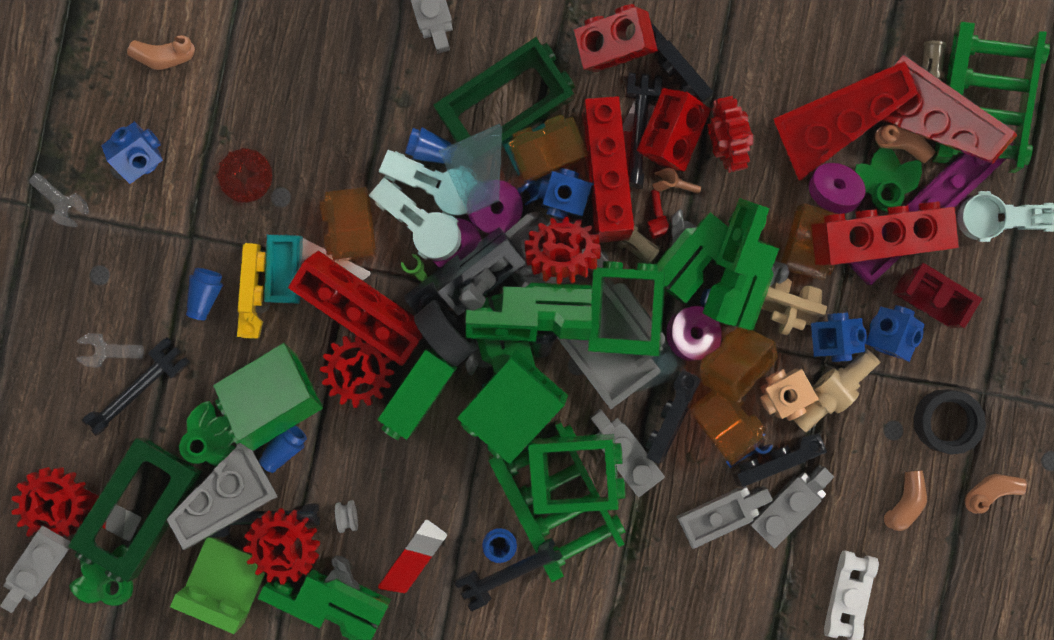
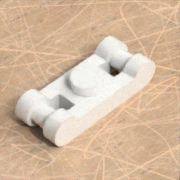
M841 552L824 626L825 636L832 638L843 636L847 637V640L863 639V624L873 579L878 572V558L871 556L860 558L856 557L853 552ZM853 570L860 571L859 579L850 578ZM842 613L850 614L849 624L841 622Z

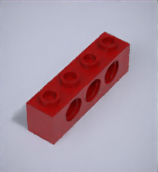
M619 96L585 99L582 109V124L588 180L592 183L590 198L594 234L599 235V243L629 240L634 231L620 99Z
M940 201L918 204L919 210L909 211V205L888 207V214L877 215V209L856 211V218L845 220V213L823 216V223L811 224L815 265H836L959 248L955 207L941 208ZM915 222L917 223V226H918V232H917V234L914 233V224H915ZM883 226H885L887 230V236L885 240L882 237ZM852 229L854 230L856 235V239L853 244L851 243L849 238Z
M319 250L304 260L288 286V289L401 366L405 364L423 339L412 314Z

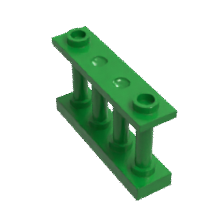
M961 21L954 31L945 84L962 96L964 89H968L970 86L1022 92L1018 112L980 107L1003 124L1016 126L1015 132L1017 137L1013 141V146L1009 145L998 158L1010 159L1008 173H1017L1024 168V165L1029 164L1032 156L1033 146L1028 144L1041 64L1046 63L1050 51V44L1045 43L1047 32L1039 31L1030 40V45L978 39V35H973L975 23ZM976 52L1027 59L1024 78L973 72L972 68H968L970 55L974 56ZM935 142L934 150L936 153L933 155L932 162L946 164L952 159L953 155H958V152L961 151Z
M560 420L554 422L559 434L553 437L576 436L570 424L564 427ZM529 450L520 453L510 464L504 459L496 458L494 455L489 456L488 462L536 553L538 547L547 540L546 536L550 534L549 530L583 513H552L544 518L542 516L536 518L530 508L533 505L532 486L527 488L525 485L520 488L514 477L519 474V469L530 464ZM569 451L574 464L549 476L550 491L582 476L590 491V494L582 498L600 497L577 451ZM607 510L600 511L606 524L560 548L557 545L553 547L554 551L560 550L563 557L550 565H543L551 582L564 577L561 566L566 564L565 560L612 535L618 547L625 545L620 535L626 533L617 514L611 517Z

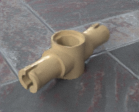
M865 348V352H861L844 369L842 367L838 370L833 368L826 372L813 386V390L819 400L806 406L807 412L793 419V421L807 433L827 413L832 414L834 411L840 413L847 409L859 396L857 391L860 387L859 382L881 363L879 359Z

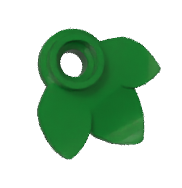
M880 147L873 154L870 165L856 164L855 172L863 180L866 193L870 195L872 204L878 210L887 212L888 207L900 206L904 201L905 194L917 188L922 174V166L920 160L900 164L892 149ZM883 189H887L890 192L891 198L889 201L882 198L881 193Z
M210 401L198 405L188 416V432L180 441L179 451L181 456L190 463L200 464L207 461L217 467L235 447L231 445L234 441L227 430V427L230 426L228 418L225 416L216 417L214 407ZM194 440H200L204 444V449L200 453H193L190 450V444Z
M122 544L112 554L121 558L128 550V547ZM81 560L80 567L83 576L75 579L69 585L74 596L85 603L102 601L110 606H119L127 602L133 593L132 580L129 582L124 580L123 583L117 582L105 574V568L96 563L89 565ZM117 582L119 590L116 594L112 595L110 586L112 583Z

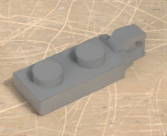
M411 0L417 23L424 39L433 37L437 54L450 51L445 32L453 30V23L446 0Z
M601 409L590 416L600 430L595 435L614 434L615 443L622 444L623 464H617V470L638 498L665 478L657 465L652 460L646 458L647 452L619 418L610 422Z
M821 465L809 476L805 472H802L798 477L794 476L772 498L773 501L767 503L759 511L760 515L753 518L754 521L749 524L775 549L822 501L821 499L826 495L822 489L826 487L834 476Z
M764 485L752 491H749L745 486L740 489L736 488L678 515L677 518L691 548L695 549L753 522V518L760 515L757 508L773 500Z
M42 525L5 579L6 582L3 586L9 589L10 592L0 607L12 613L22 598L31 602L33 597L38 595L69 550L68 545L70 541Z

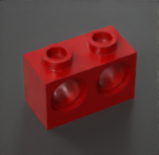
M634 4L621 6L615 9V15L606 18L604 16L589 18L584 21L585 26L574 29L584 70L599 72L658 51L648 11L635 7ZM634 23L635 33L628 40L626 30L629 25ZM600 35H603V46L597 51L596 40Z
M663 88L637 151L659 166L685 172L711 109L689 92Z

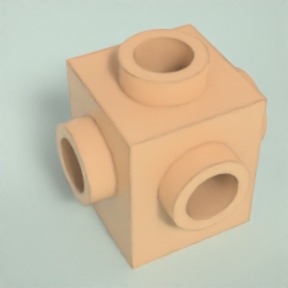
M795 368L788 373L784 369L779 370L766 377L767 384L760 387L764 394L760 397V400L769 415L774 413L780 419L786 417L788 421L807 412L805 407L819 400L803 369ZM787 390L788 397L784 400V393Z

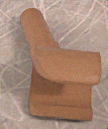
M665 168L654 173L663 179V181L652 185L656 191L661 192L672 187L681 188L699 194L701 191V186L678 178L673 168Z

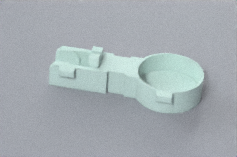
M387 150L379 169V173L385 175L384 178L393 182L397 180L413 188H421L427 194L434 196L435 203L439 209L448 216L449 214L460 216L468 213V198L472 190L478 185L476 179L470 174L471 171L464 168L452 169L444 173L437 170L434 172L425 168L423 164L411 160L397 151ZM439 181H442L441 184H440V186H439V189L436 188L438 182H439Z
M383 178L369 196L376 201L375 204L383 211L387 210L401 223L405 222L408 225L407 228L413 232V241L419 251L418 254L425 260L431 259L436 261L445 260L453 256L461 243V232L457 225L459 221L450 214L449 216L439 212L428 214L425 210H420L416 207L417 204L401 192L402 189L394 182L390 183L386 178Z
M978 191V195L969 197L960 205L957 212V223L964 235L978 240V242H990L991 238L998 236L1003 230L1012 228L1054 232V203L1014 207V205H1005L999 197L991 194V191ZM998 214H1005L1004 221L998 222Z

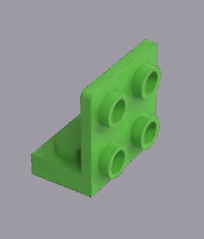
M208 537L203 544L186 586L175 594L170 607L235 634L245 623L266 572L263 571L257 576L255 571L258 565L256 563L247 564L246 561L252 556V553L244 552L242 549L214 537Z

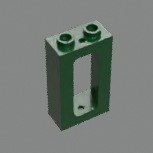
M537 37L433 105L436 113L472 167L502 148L503 144L517 138L573 100L574 93L572 90L575 88L572 79L566 71L559 72L553 63L556 60L554 52L546 42L541 45ZM535 69L549 88V95L479 142H474L459 120V116L527 70Z
M146 437L136 438L68 547L76 551V558L89 565L96 563L105 568V574L117 582L123 583L124 580L129 582L137 578L170 526L167 518L188 497L203 471ZM148 461L167 472L171 480L123 557L119 558L99 547L95 542V538L142 463Z

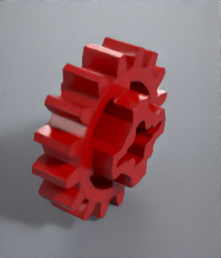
M733 96L718 98L713 101L714 107L711 110L714 117L711 118V124H708V135L711 139L714 156L716 158L719 157L720 161L723 160L724 169H727L728 173L748 168L747 162H750L747 153L750 151L749 146L753 145V133L750 130L748 115L745 111H742L741 106L738 107L737 99H733Z
M564 217L562 223H557L554 218H551L549 226L539 223L538 232L530 231L529 240L524 243L527 266H532V273L536 275L542 272L543 281L556 277L557 284H561L563 278H568L571 283H574L576 280L575 276L578 274L584 278L588 277V268L596 269L597 259L601 258L599 235L593 234V227L591 225L582 228V220L580 219L575 221L574 224L569 223L568 217Z
M348 335L343 336V346L333 342L331 347L334 350V354L325 353L323 355V358L329 361L328 366L320 367L321 372L328 373V378L322 381V385H332L333 388L328 395L332 397L340 394L339 404L344 405L351 399L353 408H358L363 399L365 404L370 406L373 404V395L379 399L385 396L381 390L382 387H392L393 384L386 380V378L395 374L396 370L387 367V364L393 360L389 357H384L382 352L369 343L364 342L357 335L355 342H352ZM361 348L356 357L347 358L341 356L349 349ZM373 355L378 360L380 373L375 371L372 365ZM362 361L361 369L366 372L365 376H359L353 381L355 372L350 369L351 365H358ZM336 369L342 373L343 385L338 381ZM362 383L374 385L368 392L355 393Z
M50 467L39 469V474L33 472L26 475L28 482L24 481L17 484L16 487L22 493L12 496L11 500L19 503V508L11 512L13 515H21L22 519L16 524L17 527L25 525L29 527L26 536L31 537L35 535L42 525L63 538L64 535L69 537L76 533L75 527H80L84 521L81 515L89 513L91 510L88 506L83 505L85 500L91 498L90 494H82L81 492L86 483L84 481L77 484L74 482L77 473L71 472L64 476V467L55 468L53 471H51ZM53 483L59 484L63 489L56 488ZM53 500L54 505L50 508L49 503ZM40 520L47 521L49 525L42 523Z
M279 508L274 515L268 510L261 516V519L257 518L251 524L252 529L244 536L250 542L243 547V551L252 553V556L246 562L248 565L255 563L258 565L255 571L257 576L263 571L266 572L267 582H271L275 576L279 577L281 585L287 582L289 576L294 582H297L302 573L305 575L309 573L313 567L312 564L319 557L315 550L320 546V541L312 540L317 529H307L305 525L308 523L309 518L305 517L299 521L296 519V510H293L289 516H285L283 508ZM280 543L285 546L284 549L279 546Z

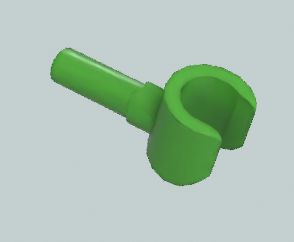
M412 254L418 262L417 267L414 270H409L403 262H401V267L408 275L416 277L422 283L428 278L424 272V263L417 255Z

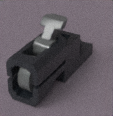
M498 227L481 240L476 249L461 260L456 255L407 293L404 298L416 314L432 300H438L447 308L451 307L459 316L466 309L476 310L481 308L486 301L484 296L526 265V262L517 247L505 232Z

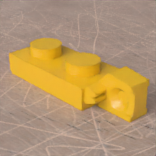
M243 244L237 337L259 338L263 321L256 313V306H262L264 288L258 285L259 272H265L266 252H261V245Z

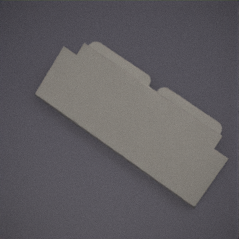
M541 211L525 215L505 233L517 247L525 262L524 243L529 240V232H538L539 223L546 226L550 225V222H548ZM567 215L569 223L574 224L577 221L575 217ZM554 218L557 221V223H562L563 221L561 219ZM602 253L601 258L597 259V267L602 268L603 261H608ZM588 268V277L586 278L578 274L575 276L576 280L574 283H571L568 278H563L561 284L592 286L593 269ZM518 270L511 277L519 287H522L523 283L518 279ZM541 272L539 273V277L543 280V275ZM551 277L548 281H545L546 283L557 284L556 277ZM604 277L600 338L651 341L652 318L625 284L618 283L614 285L610 278ZM661 332V346H662V345L664 344V342H665V336H664V334ZM558 338L610 409L614 408L662 372L653 361V356L588 351L589 340Z

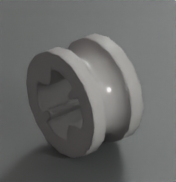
M353 500L348 501L347 505H342L341 502L335 503V519L339 533H344L347 528H350L352 531L358 530L357 510Z

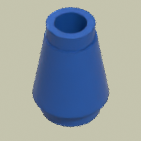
M423 127L421 130L412 128L405 154L413 156L412 160L451 165L457 145L451 144V142Z
M195 268L194 274L189 276L186 312L188 317L196 320L207 319V315L223 287L221 274L204 268Z
M295 425L270 440L261 458L258 460L259 464L266 471L274 473L304 448V442L307 440L305 433Z
M499 528L487 533L484 537L482 548L489 560L495 563H504L514 556L517 542L511 532ZM498 537L505 538V543L497 545L494 539L497 540Z

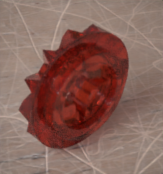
M241 148L228 152L224 160L219 162L220 168L216 177L219 180L221 190L231 199L243 203L253 202L264 196L270 188L272 182L271 166L268 160L256 150ZM243 162L248 171L258 173V175L247 178L245 189L242 180L232 177V175L241 172Z

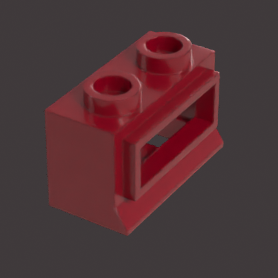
M925 263L915 268L906 269L892 293L948 328H965L983 299Z

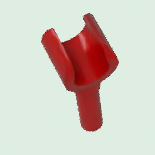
M652 190L651 196L656 219L650 220L646 224L652 239H656L667 233L669 224L665 215H663L660 192Z

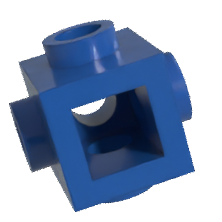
M135 121L127 127L117 129L112 134L111 139L102 144L107 162L129 184L143 174H149L154 171L158 164L163 161L158 149L161 146L158 138L149 128L143 131Z
M560 168L559 172L552 171L549 179L542 178L537 197L543 199L541 207L548 209L546 213L548 216L561 220L567 217V215L581 218L592 183L578 179L579 173ZM558 190H564L567 193V199L560 198Z
M895 305L894 310L880 306L877 315L871 321L870 333L865 344L880 353L910 362L915 347L919 346L922 341L925 324L914 317L915 312L908 308Z
M848 312L827 314L828 321L811 323L814 357L831 356L832 362L853 360L852 354L865 352L867 334L863 327L862 318L849 319Z

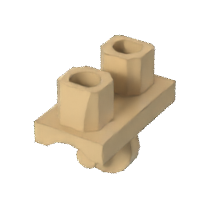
M787 278L781 284L774 283L769 287L761 309L772 312L770 320L780 323L779 333L788 335L792 327L803 330L806 324L811 326V323L817 322L820 317L825 316L827 306L821 304V289L804 286L798 297L789 294L792 281Z

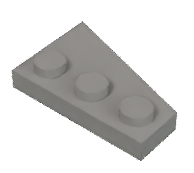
M240 443L224 461L222 460L207 479L167 518V521L182 549L186 550L278 498L254 452Z

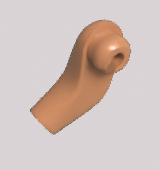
M183 35L176 36L175 41L165 45H150L134 40L127 49L128 56L154 70H163L185 63L195 53L191 40Z
M894 125L882 126L875 133V141L880 147L904 150L917 160H920L923 165L936 153L924 137Z
M923 471L905 472L902 498L892 511H887L884 515V522L887 527L895 531H904L911 526L924 510L927 504V492Z
M1001 474L989 475L967 493L965 506L972 513H985L988 511L989 506L1001 496L1024 495L1027 487L1026 480Z

